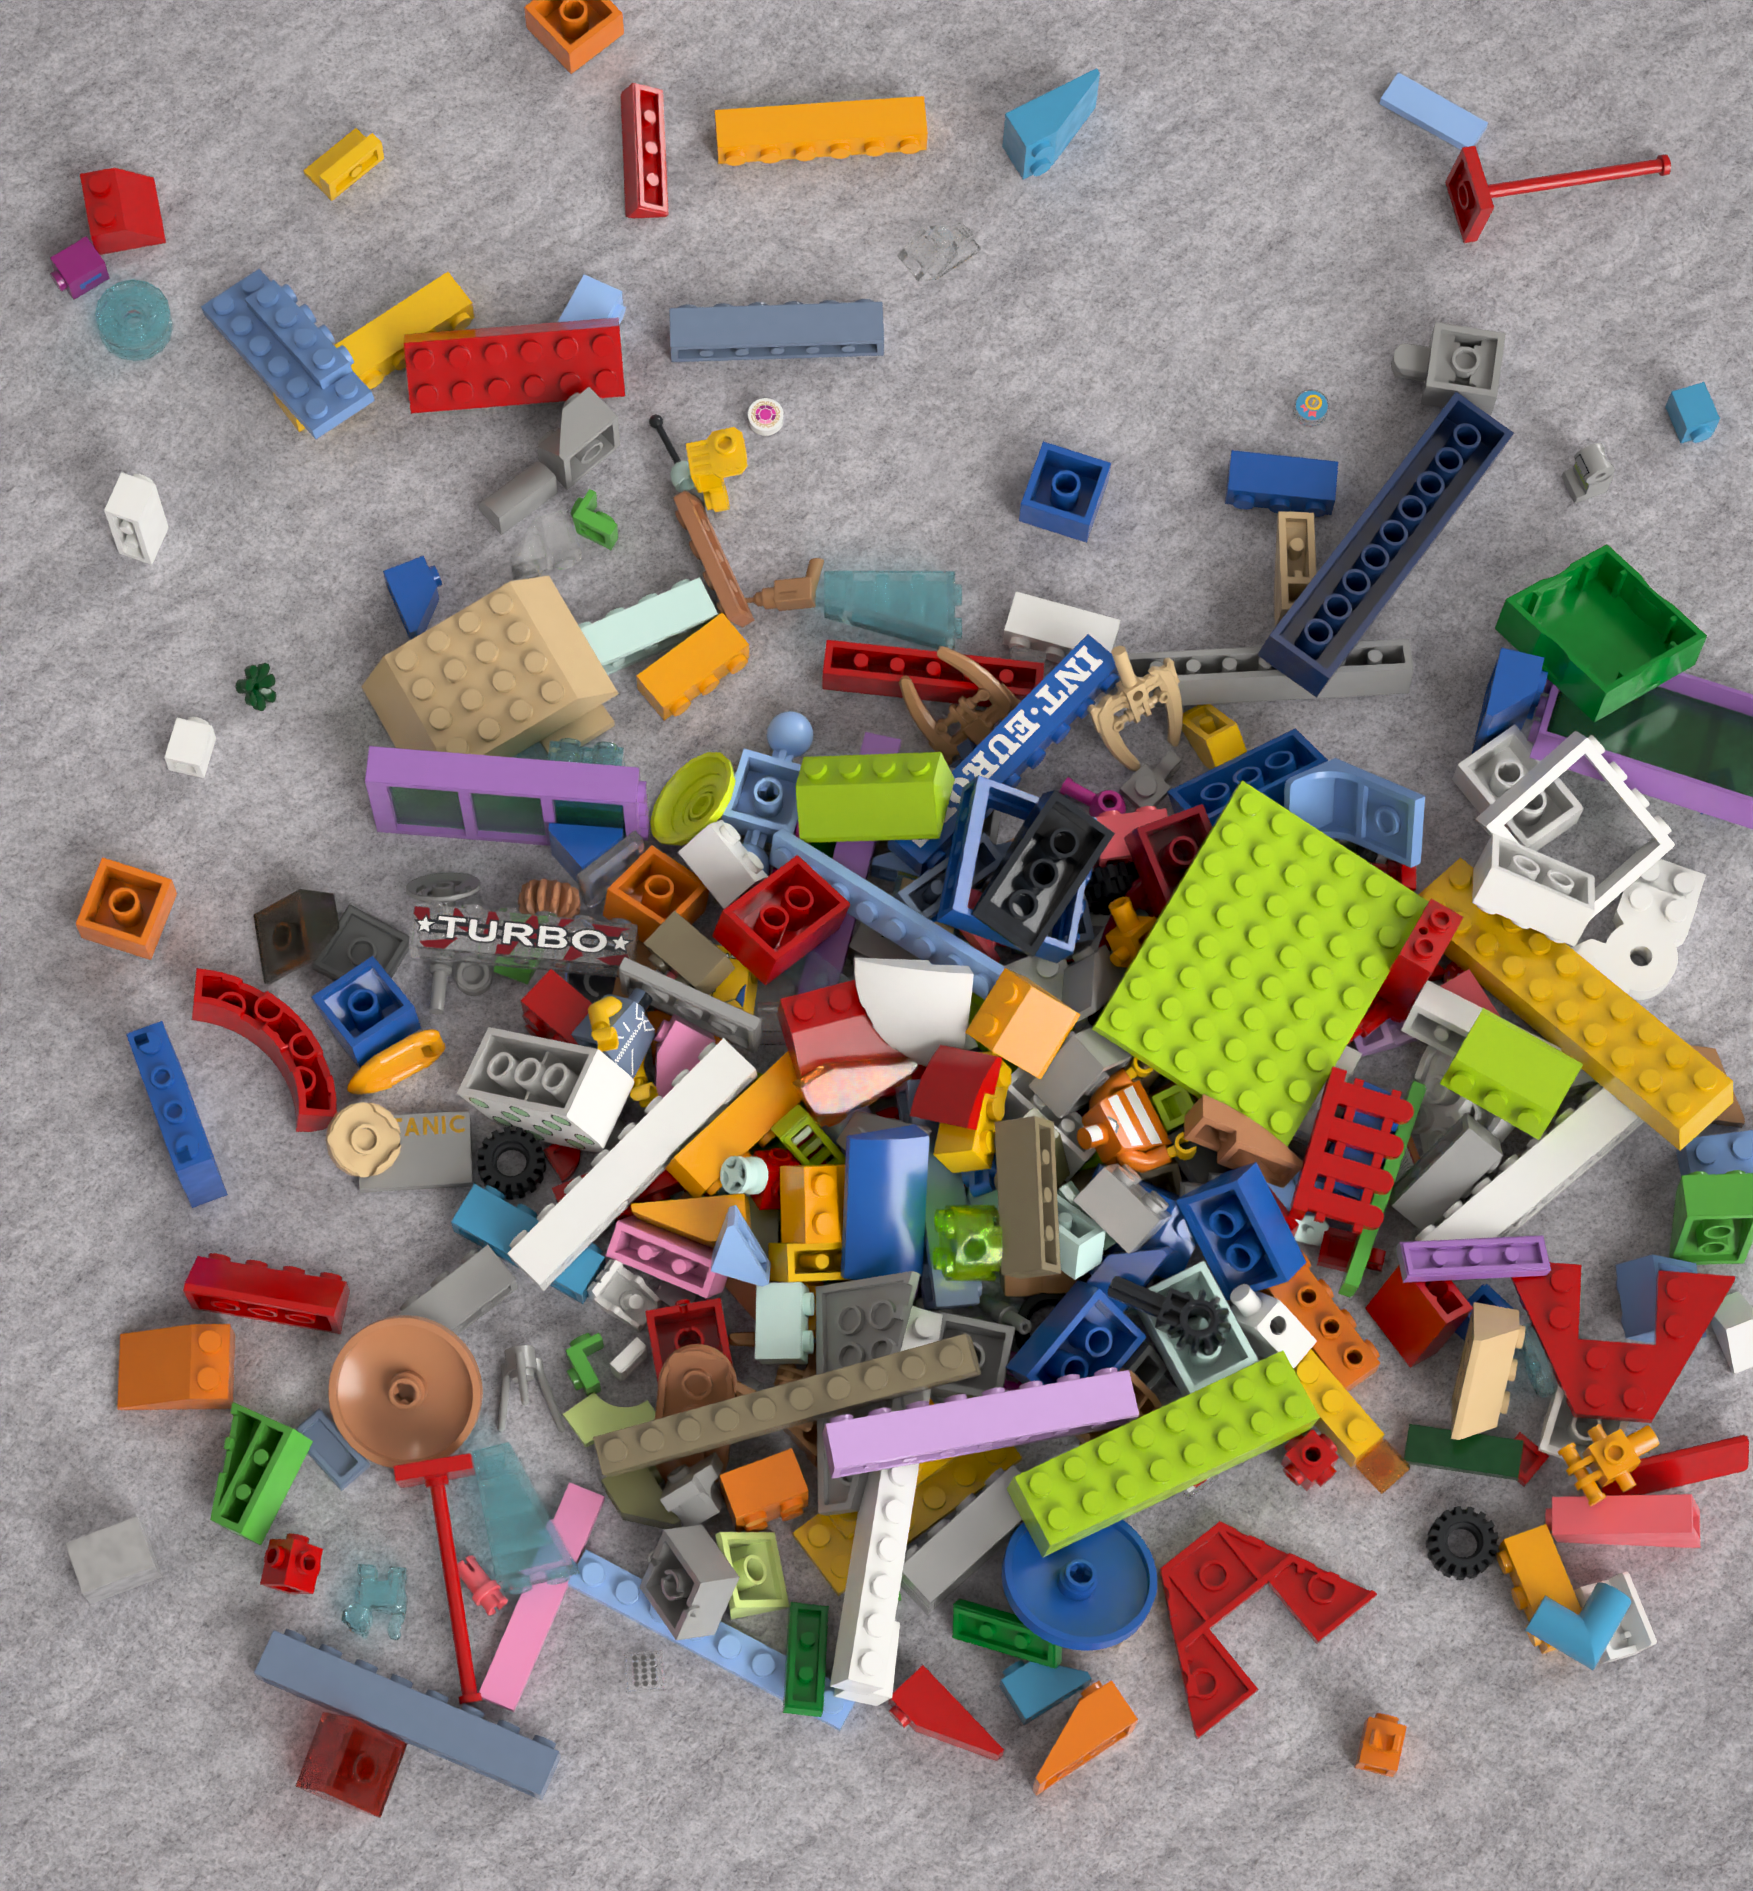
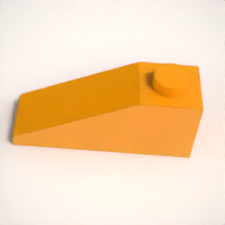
M744 1193L631 1204L632 1212L637 1219L713 1249L729 1207L736 1205L751 1229L750 1201Z

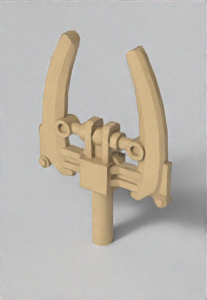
M1116 646L1112 649L1111 654L1121 681L1115 684L1118 691L1113 696L1111 694L1103 696L1096 707L1093 704L1089 705L1087 711L1091 716L1095 730L1099 732L1109 752L1129 770L1138 771L1140 763L1122 741L1119 731L1124 728L1125 722L1134 721L1137 724L1141 721L1140 716L1142 714L1146 717L1152 714L1150 709L1154 708L1156 703H1164L1168 722L1167 741L1172 746L1177 747L1180 741L1183 719L1182 699L1178 686L1180 681L1174 667V661L1170 658H1165L1163 661L1164 665L1160 667L1152 666L1148 670L1149 674L1144 677H1137L1133 672L1125 647ZM1155 689L1153 696L1149 698V692ZM1122 708H1127L1120 717L1114 715V713Z

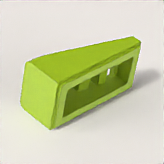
M796 1105L772 1126L771 1130L801 1165H820L831 1154L834 1155V1158L828 1164H845L846 1157L800 1105ZM814 1132V1135L798 1149L797 1145ZM823 1143L825 1146L808 1160L807 1157Z

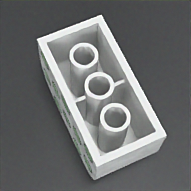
M488 1027L457 1094L493 1122L502 1127L510 1126L511 1131H516V1127L523 1128L526 1134L531 1132L535 1140L590 1152H602L630 1094L634 1080L599 1049Z

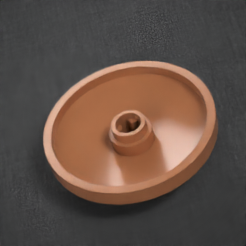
M398 1315L380 1319L367 1325L344 1345L331 1370L328 1395L334 1422L348 1444L366 1459L394 1469L393 1466L444 1458L454 1453L465 1442L477 1423L482 1406L483 1387L481 1374L473 1354L453 1331L428 1318Z

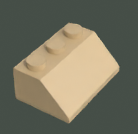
M1477 1302L1473 1303V1310L1451 1399V1439L1460 1440L1496 1428L1500 1413H1507L1510 1391H1505L1507 1381L1514 1382L1518 1359L1513 1358L1515 1348L1522 1349L1525 1337V1326L1519 1325V1310Z

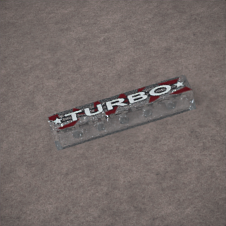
M429 900L425 901L424 904L414 903L409 949L412 958L545 971L552 969L556 972L620 978L619 967L624 957L636 962L639 934L636 924L621 918H613L609 922L594 921L593 917L587 915H574L572 918H563L548 911H538L535 915L522 914L514 908L504 907L498 909V911L484 910L483 907L475 904H464L460 908L449 907L443 902Z

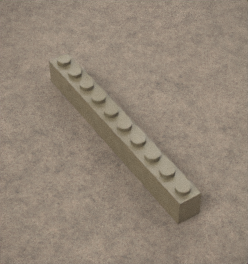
M965 1333L595 1436L593 1440L602 1475L614 1477L981 1375L972 1337Z

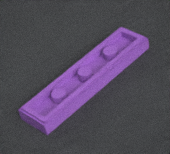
M1543 1235L1399 1242L1396 1246L1403 1283L1547 1276L1551 1271Z

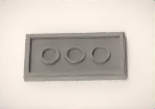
M624 957L619 967L622 994L629 996L633 989H642L652 997L651 1007L670 1016L676 1014L721 1039L724 1038L726 1041L752 1053L757 1052L762 1042L761 1018Z

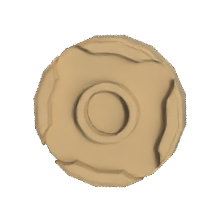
M361 1102L347 1105L334 1115L328 1125L325 1140L328 1155L336 1167L348 1175L361 1178L378 1175L391 1167L400 1154L399 1134L401 1132L399 1124L391 1112L379 1104Z

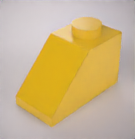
M1197 705L1183 713L1182 732L1208 769L1211 770L1247 752L1237 723L1213 705Z

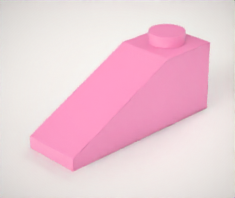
M673 1014L669 1022L666 1020L662 1021L654 1037V1040L658 1042L655 1051L654 1085L657 1088L658 1095L664 1098L674 1088L671 1083L676 1076L684 1069L691 1071L700 1062L698 1056L704 1048L712 1042L715 1043L712 1033L676 1014Z

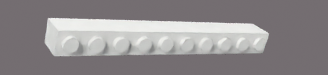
M912 1306L901 1351L939 1341L943 1314ZM931 1389L888 1400L886 1408H891V1412L905 1410L908 1404L914 1402H929ZM919 1463L872 1471L868 1474L857 1515L830 1687L865 1696L884 1689Z

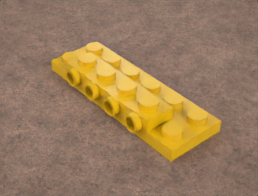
M1012 1446L919 1463L907 1545L956 1510V1507L971 1493L976 1495L986 1486L984 1482L997 1469L1001 1467L1006 1471L1012 1465L1015 1466L1022 1461V1456L1016 1448ZM858 1512L829 1516L817 1514L792 1532L794 1539L838 1597L846 1589Z

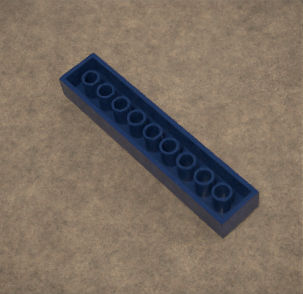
M1455 392L1271 632L1257 655L1317 698L1501 454L1514 432L1458 392Z

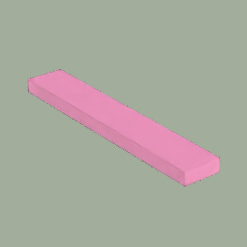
M569 1482L479 1693H481L483 1700L515 1712L568 1588V1581L579 1562L603 1506L605 1496Z

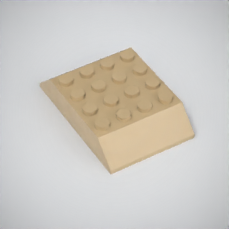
M549 575L510 581L383 656L361 686L396 748L501 757L517 755L619 694ZM420 789L429 806L454 792Z

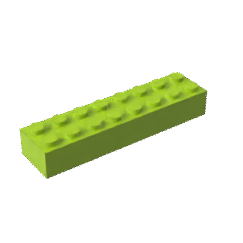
M1282 1350L1014 1476L1007 1487V1491L1043 1558L1309 1431L1320 1417L1285 1352Z

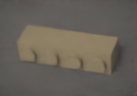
M1031 1116L995 1122L994 1148L996 1151L997 1172L994 1177V1183L998 1191L999 1210L996 1214V1223L1000 1231L998 1262L1001 1267V1274L1019 1279L1061 1274L1054 1121Z

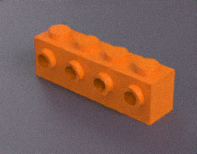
M1301 1250L1306 1260L1301 1269L1288 1282L1260 1290V1292L1280 1300L1316 1339L1317 1342L1311 1350L1344 1388L1350 1391L1377 1371L1380 1365L1378 1360L1380 1357L1379 1352L1370 1340L1365 1339L1363 1341L1355 1330L1357 1324L1351 1314L1344 1308L1342 1310L1338 1308L1332 1300L1334 1294L1331 1288L1323 1279H1316L1309 1269L1311 1267L1310 1261Z

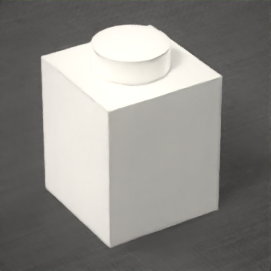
M188 717L187 720L176 718L164 757L170 771L200 778L205 777L216 741L212 725L198 717Z

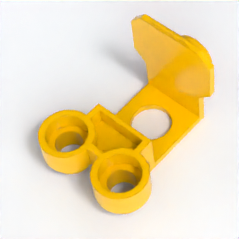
M735 427L712 431L705 440L686 443L690 476L698 493L703 492L707 510L714 509L715 513L730 510L724 478L740 475L748 467L743 433Z

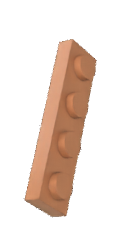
M687 491L681 492L673 497L678 508L675 511V515L681 526L688 530L692 540L689 541V546L695 557L701 560L706 571L703 572V577L710 589L716 592L719 599L717 608L720 614L723 613L729 621L745 627L755 620L704 507L698 497Z

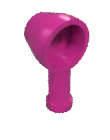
M1070 777L1066 778L1059 793L1067 794L1089 806V814L1092 817H1098L1103 812L1113 810L1119 811L1120 814L1126 813L1124 799L1113 790H1105L1096 794L1073 782V779ZM1112 800L1115 806L1107 808L1104 806L1103 801Z

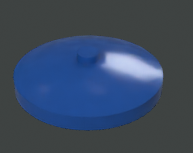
M1120 1520L1043 1558L1023 1522L1012 1535L1002 1561V1585L1013 1612L1034 1634L1063 1648L1093 1651L1112 1647L1123 1642L1142 1626L1156 1597L1157 1571L1152 1554L1142 1537L1124 1520Z

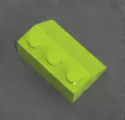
M1483 1008L1439 1084L1540 1140L1583 1064Z

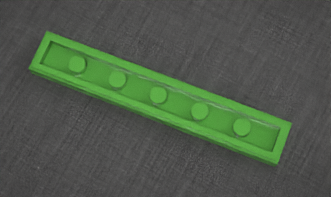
M1416 1081L1412 1082L1404 1100L1412 1104L1414 1114L1408 1123L1398 1125L1396 1131L1393 1132V1135L1402 1139L1404 1143L1403 1152L1394 1160L1384 1158L1380 1168L1388 1171L1393 1176L1394 1183L1427 1089L1425 1088L1426 1085ZM1392 1189L1385 1195L1373 1193L1370 1204L1379 1207L1384 1214ZM1363 1229L1361 1235L1357 1236L1338 1294L1350 1298L1357 1291L1378 1229Z

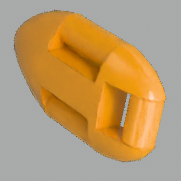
M428 1029L413 1033L375 1054L353 1075L348 1083L347 1092L362 1095L386 1090L424 1068L426 1069L442 1055L446 1048L440 1032L435 1029Z

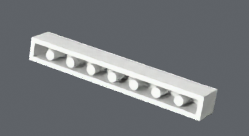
M724 1038L717 1045L712 1042L705 1047L698 1056L700 1062L691 1071L684 1069L671 1083L674 1088L664 1098L659 1095L653 1099L644 1111L647 1115L637 1125L634 1122L627 1125L618 1136L620 1142L610 1152L607 1149L600 1152L591 1163L593 1169L583 1179L580 1176L574 1178L564 1189L566 1196L557 1205L553 1203L547 1205L537 1216L539 1222L529 1232L523 1230L512 1240L509 1245L512 1249L507 1254L543 1291L665 1170L671 1160L717 1118L758 1077L756 1069Z

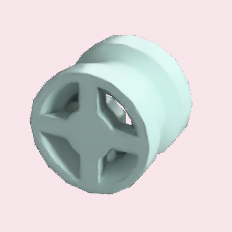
M730 1156L722 1164L720 1181L722 1187L730 1194H759L767 1185L768 1169L766 1163L759 1157L744 1158L742 1156Z

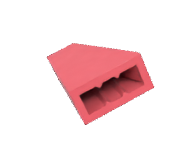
M1692 1494L1606 1496L1605 1499L1591 1507L1586 1496L1552 1497V1508H1546L1545 1512L1546 1525L1549 1531H1552L1555 1540L1560 1543L1701 1548L1700 1509Z

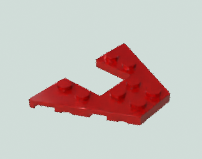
M1549 1262L1551 1271L1547 1276L1510 1277L1520 1297L1519 1301L1531 1321V1327L1541 1348L1544 1349L1554 1370L1553 1374L1558 1385L1562 1388L1567 1398L1566 1402L1573 1417L1652 1423L1735 1281V1276L1658 1270L1656 1279L1654 1345L1579 1339L1582 1265Z
M1221 1521L1163 1565L1159 1573L1195 1738L1198 1740L1259 1690L1212 1633L1211 1628L1268 1584L1313 1641L1318 1644L1377 1596V1593L1340 1578V1575L1318 1568L1315 1564L1294 1554H1287L1267 1545L1265 1541L1252 1535L1247 1536Z

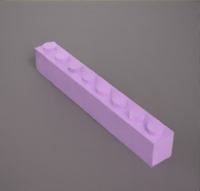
M1114 1367L1096 1371L1094 1373L1095 1376L1081 1379L1079 1374H1071L1058 1378L1057 1383L1042 1385V1381H1031L1020 1385V1389L1005 1392L1004 1388L998 1387L982 1392V1396L967 1399L966 1394H958L945 1398L944 1403L929 1405L928 1401H918L908 1404L905 1410L891 1412V1408H879L868 1412L866 1417L853 1419L851 1414L833 1417L830 1419V1423L825 1424L822 1432L831 1479L1121 1427L1137 1419L1139 1416L1129 1370L1118 1372L1117 1368Z

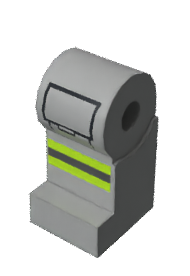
M1595 443L1578 451L1574 455L1576 462L1573 468L1564 471L1561 476L1575 504L1607 492L1615 471L1614 466L1606 459L1602 443Z

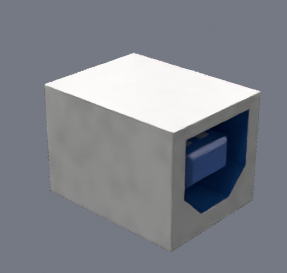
M138 1516L65 1543L82 1594L90 1604L162 1578L147 1532Z

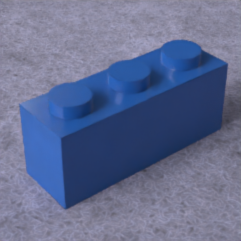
M1231 450L1225 504H1230L1235 508L1243 510L1258 507L1268 508L1274 513H1278V511L1314 513V517L1332 515L1336 498L1339 462Z

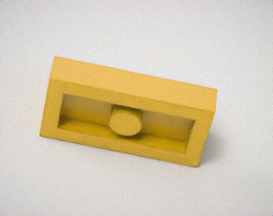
M355 128L304 169V174L333 201L384 159L382 142L373 133L365 137Z

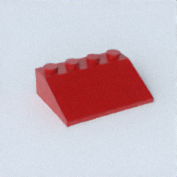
M855 980L780 999L776 1015L808 1114L811 1117L896 1095L895 1087L907 1080L922 1078L926 1067L913 1062L912 1059L893 1049L873 1028V1023L860 1003Z

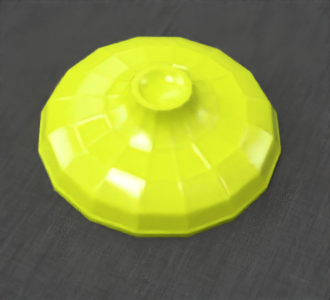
M707 752L691 759L676 771L658 796L650 820L652 835L661 844L685 845L707 825L719 820L732 798L735 786V775L731 761L720 752Z

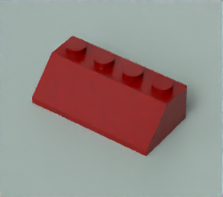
M209 1253L208 1258L197 1256L184 1283L183 1291L192 1309L341 1334L350 1294L347 1281H342V1277L337 1274L322 1272L319 1277L306 1275L305 1270L293 1266H283L282 1270L268 1268L267 1263L258 1260H246L245 1264L230 1262V1257L217 1253Z

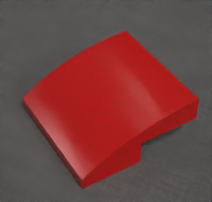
M940 1045L922 1075L909 1116L977 1130L984 1094L995 1095L1003 1058Z

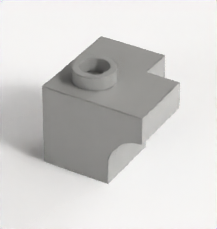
M716 1452L689 1468L686 1464L681 1465L667 1476L668 1480L660 1501L668 1512L672 1511L678 1516L685 1527L699 1525L721 1510L724 1497L718 1490L715 1480L719 1478L723 1463Z

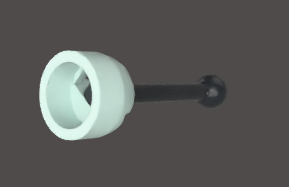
M657 414L652 415L649 419V424L657 430L675 464L671 469L670 477L676 491L683 492L695 488L690 476L688 461L680 460L662 426L663 418Z

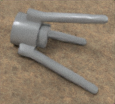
M519 1345L506 1349L504 1351L506 1363L500 1365L502 1382L498 1431H505L510 1377L512 1382L519 1384L521 1403L526 1406L529 1403L527 1382L535 1378V1373L557 1429L560 1433L564 1432L565 1426L544 1373L542 1358H536L535 1348L530 1345Z

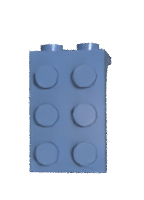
M1337 758L1292 776L1286 781L1284 808L1330 838L1353 842L1410 868L1421 863L1424 795Z

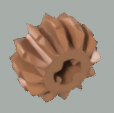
M545 878L540 881L530 880L522 885L518 897L519 918L525 922L532 915L538 917L539 924L554 926L559 924L561 918L575 919L564 927L569 928L571 925L576 924L577 917L580 914L579 890L571 887L569 883L558 882L557 879L553 881Z

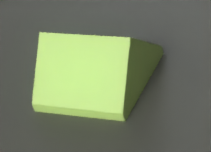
M719 1532L715 1534L717 1546L740 1577L728 1603L731 1620L788 1608L789 1601L775 1532Z

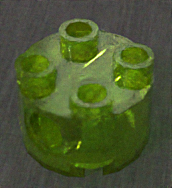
M946 1205L944 1209H936L934 1228L936 1232H939V1247H934L932 1262L934 1270H942V1275L946 1281L996 1280L995 1273L991 1272L1000 1270L1001 1226H994L993 1218H1000L995 1205Z

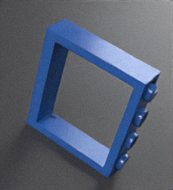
M980 775L962 787L937 917L938 922L1022 951L971 915L973 909L967 907L986 807L1025 820L1040 797ZM1092 869L1054 925L1052 936L1046 937L1034 956L1057 964L1074 953L1075 943L1080 941V934L1077 933L1079 920L1082 918L1086 908V900L1083 897L1085 886L1092 875Z
M163 1021L127 1033L126 1036L173 1166L192 1208L227 1196L225 1185L182 1067Z

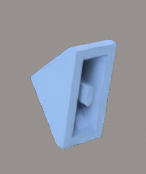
M736 1205L731 1206L728 1209L713 1249L711 1272L762 1287L768 1285L771 1263Z

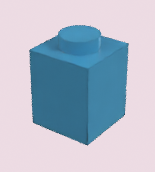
M1705 382L1672 391L1665 406L1680 443L1691 440L1694 443H1699L1709 439L1714 434L1720 420Z

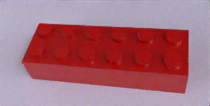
M619 317L405 334L404 336L411 414L567 401L575 393L581 394L588 387L600 398L625 396Z

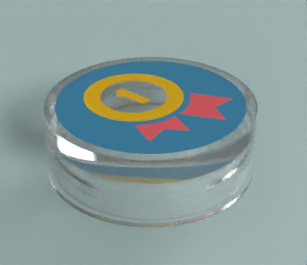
M1315 389L1302 391L1297 395L1294 402L1293 414L1295 419L1300 424L1308 427L1322 424L1328 416L1329 400L1321 391Z

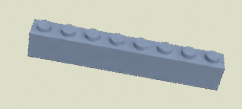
M286 1629L284 1634L273 1630L254 1671L258 1680L520 1792L543 1800L561 1759L560 1752L554 1749L556 1743L539 1735H534L533 1740L520 1735V1728L507 1721L499 1719L496 1725L484 1720L485 1713L474 1707L463 1704L462 1709H458L447 1704L449 1698L441 1693L428 1689L426 1694L411 1689L414 1683L401 1676L392 1674L390 1679L376 1674L378 1668L368 1662L356 1659L355 1664L341 1659L343 1653L335 1648L321 1644L320 1648L317 1649L305 1644L307 1638L295 1631Z

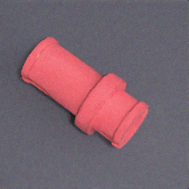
M470 1555L465 1559L467 1561L466 1564L463 1560L458 1563L459 1577L472 1592L474 1603L477 1606L482 1605L487 1615L491 1616L496 1613L494 1608L497 1607L498 1610H501L507 1604L508 1599L500 1592L501 1585L497 1580H491L478 1564L476 1558Z

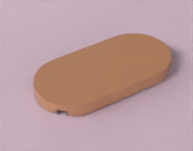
M703 1344L686 1345L674 1351L665 1361L659 1375L655 1420L735 1398L737 1379L734 1367L729 1359L719 1350ZM731 1444L657 1464L655 1467L666 1484L667 1476L679 1466L686 1464L689 1468L716 1452L723 1463L720 1473L723 1474L729 1463ZM720 1476L715 1480V1483H718Z

